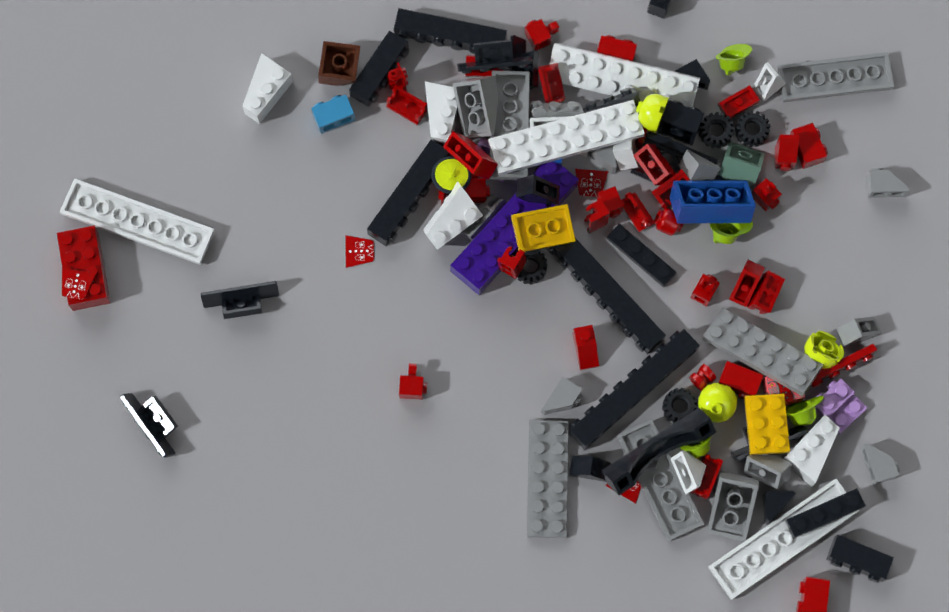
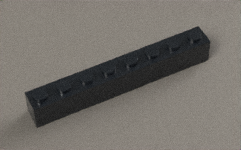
M576 238V241L573 243L546 248L551 255L555 254L557 256L558 262L563 268L567 267L570 270L571 276L576 282L580 281L583 284L584 291L589 296L593 295L595 297L597 305L602 310L606 309L608 311L610 319L615 324H620L623 328V333L628 338H633L636 342V347L641 352L650 353L665 339L666 334Z
M685 329L681 332L677 330L669 338L670 342L666 345L662 343L655 350L657 353L653 357L650 355L641 362L642 366L638 370L634 368L629 372L627 380L624 382L619 381L613 387L614 391L610 395L604 394L599 399L600 403L595 408L591 406L585 411L584 414L586 416L581 420L578 418L570 425L569 434L584 450L592 445L699 349L700 345Z

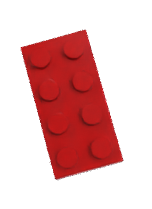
M95 225L58 232L57 239L62 268L96 273L83 300L67 297L69 307L72 311L111 304L99 232Z

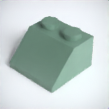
M730 141L718 175L728 181H747L749 187H754L765 153Z

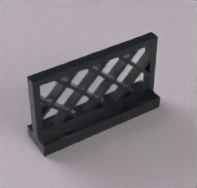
M648 131L642 145L644 147L647 143L655 144L658 149L663 151L661 152L662 155L666 153L672 154L674 162L669 163V165L676 164L678 171L681 170L678 163L681 162L687 149L715 165L718 162L713 157L652 131ZM637 168L631 170V174L652 182L646 173L636 171Z

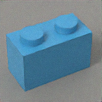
M346 94L334 96L330 101L325 103L319 102L311 108L321 134L355 121V115Z

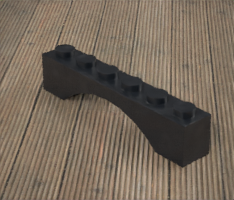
M697 408L603 469L602 473L608 485L618 495H621L635 486L644 470L662 455L682 446L701 443L715 434L716 430L712 420L700 408Z

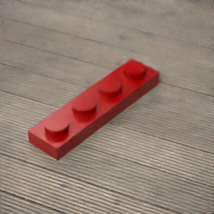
M874 343L841 359L834 367L821 369L812 382V387L819 386L823 383V379L827 377L830 379L840 375L839 371L845 368L847 371L857 366L856 363L861 360L867 362L874 358L873 354L877 351Z

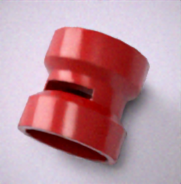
M703 364L699 367L697 373L689 376V379L698 390L702 391L709 382H713L716 379V375L707 365Z

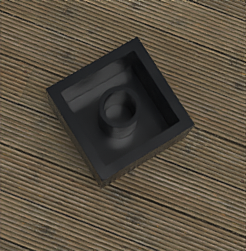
M669 100L657 133L693 146L704 113L698 108H689L679 101Z

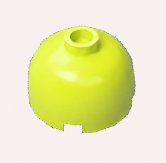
M651 94L643 102L639 101L636 112L639 113V122L645 129L654 133L657 132L669 97Z
M817 331V333L813 332L807 339L804 353L809 355L814 361L822 363V369L834 367L841 361L844 356V349L842 345L838 346L835 342L837 339L824 331Z
M713 383L707 385L701 391L698 398V407L711 418L712 423H722L733 416L737 408V397L729 386Z

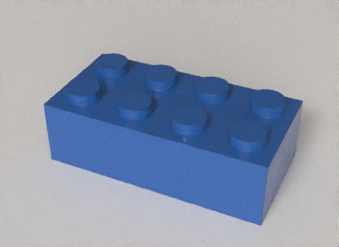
M674 181L670 194V201L677 224L751 223L756 207L747 181Z

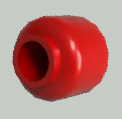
M669 208L659 210L654 219L656 229L669 236L674 235L676 232L679 233L683 227V223L677 224L674 211Z

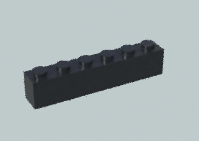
M398 8L394 24V33L403 39H415L419 43L429 42L438 47L448 46L454 50H468L473 54L474 43L501 41L507 38V30L401 8Z
M433 140L429 141L368 226L367 233L369 236L385 246L389 242H394L398 235L396 232L400 227L403 228L408 222L407 217L411 212L414 213L421 197L425 198L430 190L428 187L433 182L431 173L434 165L440 159L450 156V153Z

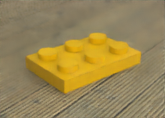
M567 204L511 215L518 251L521 249L524 252L576 241Z
M784 394L745 396L750 455L789 453L790 445Z

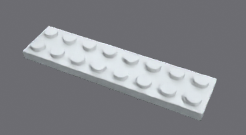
M554 43L550 64L558 63L562 84L606 95L613 94V96L621 94L620 91L623 89L634 88L641 102L651 94H660L669 97L671 101H679L684 106L691 108L693 107L700 80L699 77Z
M634 100L493 137L488 139L493 159L498 163L496 169L500 176L644 137L645 133L642 124L639 122Z
M75 178L60 209L61 215L91 226L95 225V227L199 265L202 263L215 232L213 228Z
M837 479L825 485L708 566L730 600L860 511L857 510L793 539L785 520L845 494L846 491Z

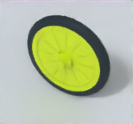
M453 156L444 157L437 161L431 173L435 187L446 194L451 193L457 181L465 190L469 186L472 176L471 172Z

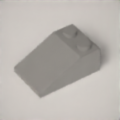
M495 76L466 79L453 83L463 135L468 138L493 136L499 96Z
M720 471L707 533L746 541L759 486L758 479Z

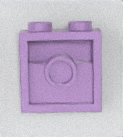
M834 379L826 387L828 391L825 394L821 392L817 395L823 396L824 399L815 407L816 413L821 418L826 415L839 427L837 434L840 435L867 407L854 395L855 392L842 379L838 382Z

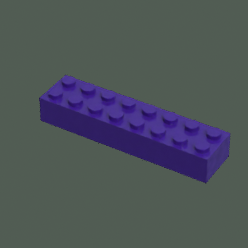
M548 162L542 164L533 173L535 176L560 186L559 204L531 203L517 198L515 193L450 265V272L478 295L501 272L497 260L499 257H502L505 250L510 246L512 247L509 256H515L518 252L511 215L559 206L578 186L579 179L560 163Z

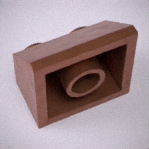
M323 41L318 74L319 84L339 86L356 82L361 46Z

